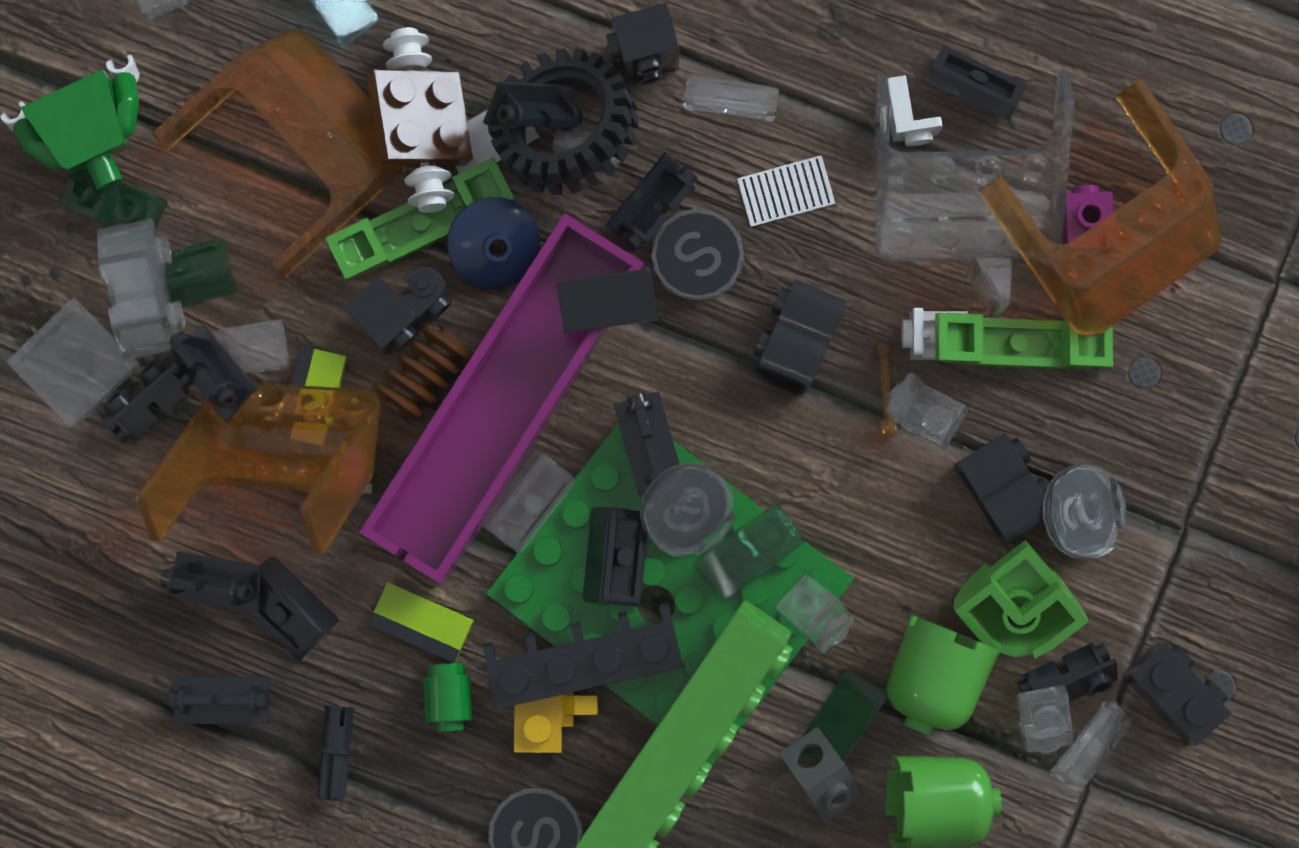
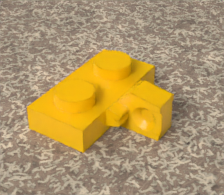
M574 692L515 705L514 752L562 753V727H574V715H598V696H574Z

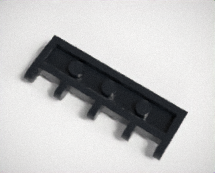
M669 603L659 604V614L663 621L662 623L630 629L627 611L617 613L621 632L584 640L581 623H573L571 628L574 643L539 651L534 633L525 634L528 653L496 660V650L492 642L483 644L496 709L682 668L683 664Z

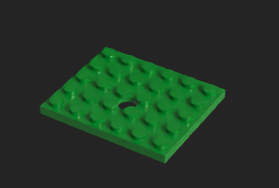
M619 422L486 593L555 647L575 642L571 628L573 623H581L584 640L621 632L617 613L627 611L630 629L653 625V623L645 621L640 616L637 607L583 601L592 508L613 507L642 512L647 494L639 495ZM673 441L680 467L684 465L702 466L715 473ZM716 474L725 486L727 507L724 520L715 534L700 545L687 549L667 548L656 542L649 532L647 533L642 592L647 588L657 586L671 593L675 603L671 616L683 667L605 685L657 726L744 599L792 631L787 642L793 648L789 654L790 657L774 680L765 675L760 682L766 689L756 705L757 707L854 580L852 576L718 474ZM738 715L733 722L739 726L738 730L734 735L737 734L740 728L747 721V719H744L740 715ZM711 754L707 762L713 765L717 758Z

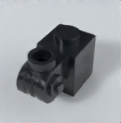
M425 266L414 270L408 281L412 292L407 295L395 294L378 276L344 307L353 320L386 355L392 349H395L397 352L405 349L418 336L415 328L421 324L420 322L426 316L434 321L453 303L447 296L446 285L442 276L434 268Z

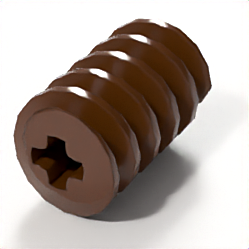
M438 324L439 331L427 326L422 329V333L428 343L427 345L414 340L409 344L415 356L414 359L402 354L396 358L403 371L402 373L389 368L386 369L384 374L390 384L389 387L376 382L371 386L374 393L407 423H409L406 417L408 414L421 419L425 416L419 404L420 400L436 404L438 400L431 389L433 386L446 391L450 388L444 376L446 372L456 376L461 375L462 370L456 360L461 358L470 361L473 356L459 340L440 324Z

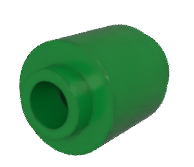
M465 663L428 665L427 677L423 678L425 723H435V732L464 730L463 721L473 720L470 675H465Z

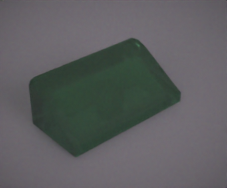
M223 237L134 262L139 297L149 316L163 314L237 292L236 280Z
M847 669L803 736L813 729L819 728L842 761L845 762L888 696ZM810 747L802 752L818 764L823 757V750L818 747Z

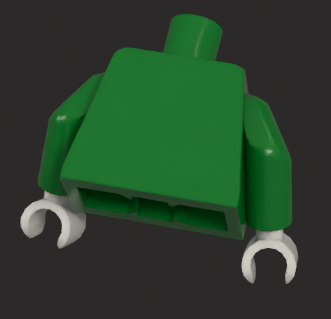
M127 55L128 64L122 69H116L113 61L108 60L106 66L110 76L102 69L27 105L20 101L18 102V105L21 107L19 116L10 119L6 113H3L1 120L14 133L24 153L51 170L63 168L70 175L87 168L97 190L108 188L123 179L112 156L130 147L128 138L136 131L140 100L137 88L139 71L132 55Z

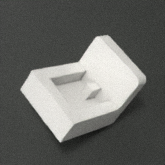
M906 75L887 78L884 93L878 94V106L881 120H889L893 142L905 140L906 146H919L932 142L933 136L938 135L942 129L941 117L914 121Z
M913 308L910 313V320H902L901 327L902 348H910V360H936V313L968 314V311H923V308Z

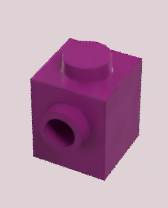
M1098 185L1072 187L1071 193H1065L1059 201L1062 257L1109 255L1116 247L1112 191L1099 192Z

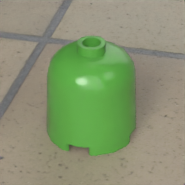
M911 615L888 678L886 688L888 700L895 710L907 716L903 725L927 735H931L933 727L943 730L957 729L967 723L971 717L1000 650Z
M903 755L891 757L892 763L897 767V770H887L885 812L886 816L895 815L897 833L889 834L892 848L975 847L985 839L991 829L993 817H999L1001 814L1002 801L999 788H992L991 779L981 764L975 760L961 757Z

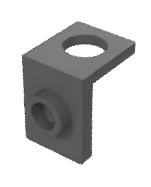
M819 728L813 729L779 753L824 823L863 798L848 768ZM818 747L823 750L822 760L816 766L802 768L798 765L799 755L805 749Z

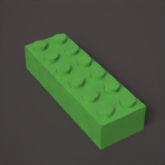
M744 599L575 848H656L659 842L653 839L656 833L665 838L681 815L680 813L686 805L680 801L683 794L692 799L708 776L707 773L712 765L707 762V759L711 754L720 759L735 737L734 734L739 728L738 725L733 723L736 717L740 715L747 719L760 701L766 689L760 682L765 675L774 680L790 657L789 654L793 650L787 644L792 631Z

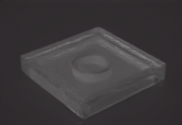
M74 297L6 361L33 391L73 430L141 365Z

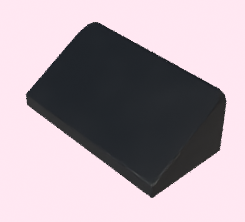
M651 268L556 283L564 334L658 320Z
M613 507L592 508L583 588L584 602L640 607L648 533L641 511Z
M270 557L259 565L261 566L259 612L249 613L300 662L330 632L339 619L276 557Z

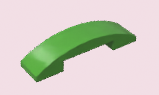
M494 157L453 176L451 182L443 185L444 189L454 192V198L446 202V208L443 210L423 213L418 210V207L411 206L407 202L370 221L368 218H365L326 237L325 240L345 280L348 281L373 272L446 239L451 224L458 213L476 200L486 197H503L514 201V197Z
M936 313V361L1006 368L1113 367V320L1066 319L1063 321L984 318L982 314Z

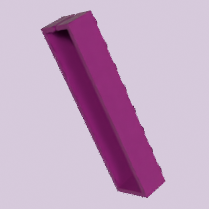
M564 213L359 533L398 558H401L405 551L408 552L403 560L404 562L444 586L609 329L608 327L564 334L556 283L645 269L644 262Z

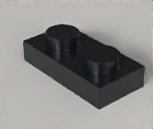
M945 45L942 46L925 80L936 86L942 93L949 96H957L978 106L985 114L998 116L1007 121H1010L1027 86Z

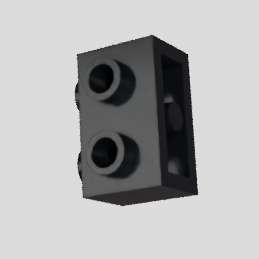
M667 3L612 17L613 32L605 34L608 44L606 47L610 62L617 71L622 70L625 83L636 81L638 86L652 84L663 79L662 73L679 69V44Z
M1166 642L1158 643L1129 668L1122 677L1186 745L1198 746L1232 714L1224 705L1228 698L1210 679L1204 682L1201 681L1190 669L1195 665L1194 661L1179 645L1174 644L1169 647Z

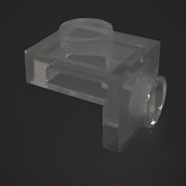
M911 372L907 374L903 382L898 383L894 387L886 408V413L899 427L943 450L946 449L969 411L964 404L925 385L918 376Z
M808 574L803 575L776 606L778 612L797 627L808 641L823 654L831 646L839 644L846 637L850 625L855 620L834 595Z
M1064 685L1017 694L1021 721L1018 723V731L1027 753L1035 751L1049 753L1058 750L1061 746L1074 744L1069 697Z

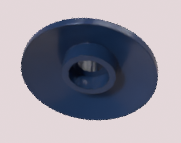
M486 197L467 205L453 220L447 237L449 259L457 273L470 284L485 289L504 288L521 280L538 255L540 247L539 231L533 217L519 203L503 197ZM497 239L503 240L505 244L503 251L499 254H491L489 252L490 244Z

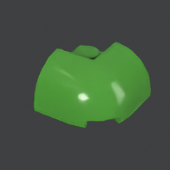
M1026 540L991 567L987 563L982 565L965 582L954 600V611L982 643L999 649V654L1012 657L1033 655L1035 659L1054 649L1089 622L1084 610L1053 568L1050 569Z

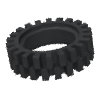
M566 48L556 49V61L552 62L546 52L537 55L540 67L533 70L529 62L526 61L519 66L525 75L521 80L510 74L504 81L573 85L575 89L589 91L597 95L601 99L602 113L594 132L582 144L562 153L546 154L537 152L527 146V126L508 129L503 125H488V133L493 138L491 143L495 151L518 182L525 187L529 184L533 191L542 194L545 187H547L551 195H561L563 183L571 194L580 192L579 180L585 178L590 187L599 184L600 182L595 172L600 168L609 177L616 171L610 159L615 157L622 162L625 161L629 153L623 143L634 145L637 136L632 128H639V118L635 113L638 110L636 102L615 66L609 60L605 62L602 56L595 52H592L589 57L584 49L575 48L571 58Z

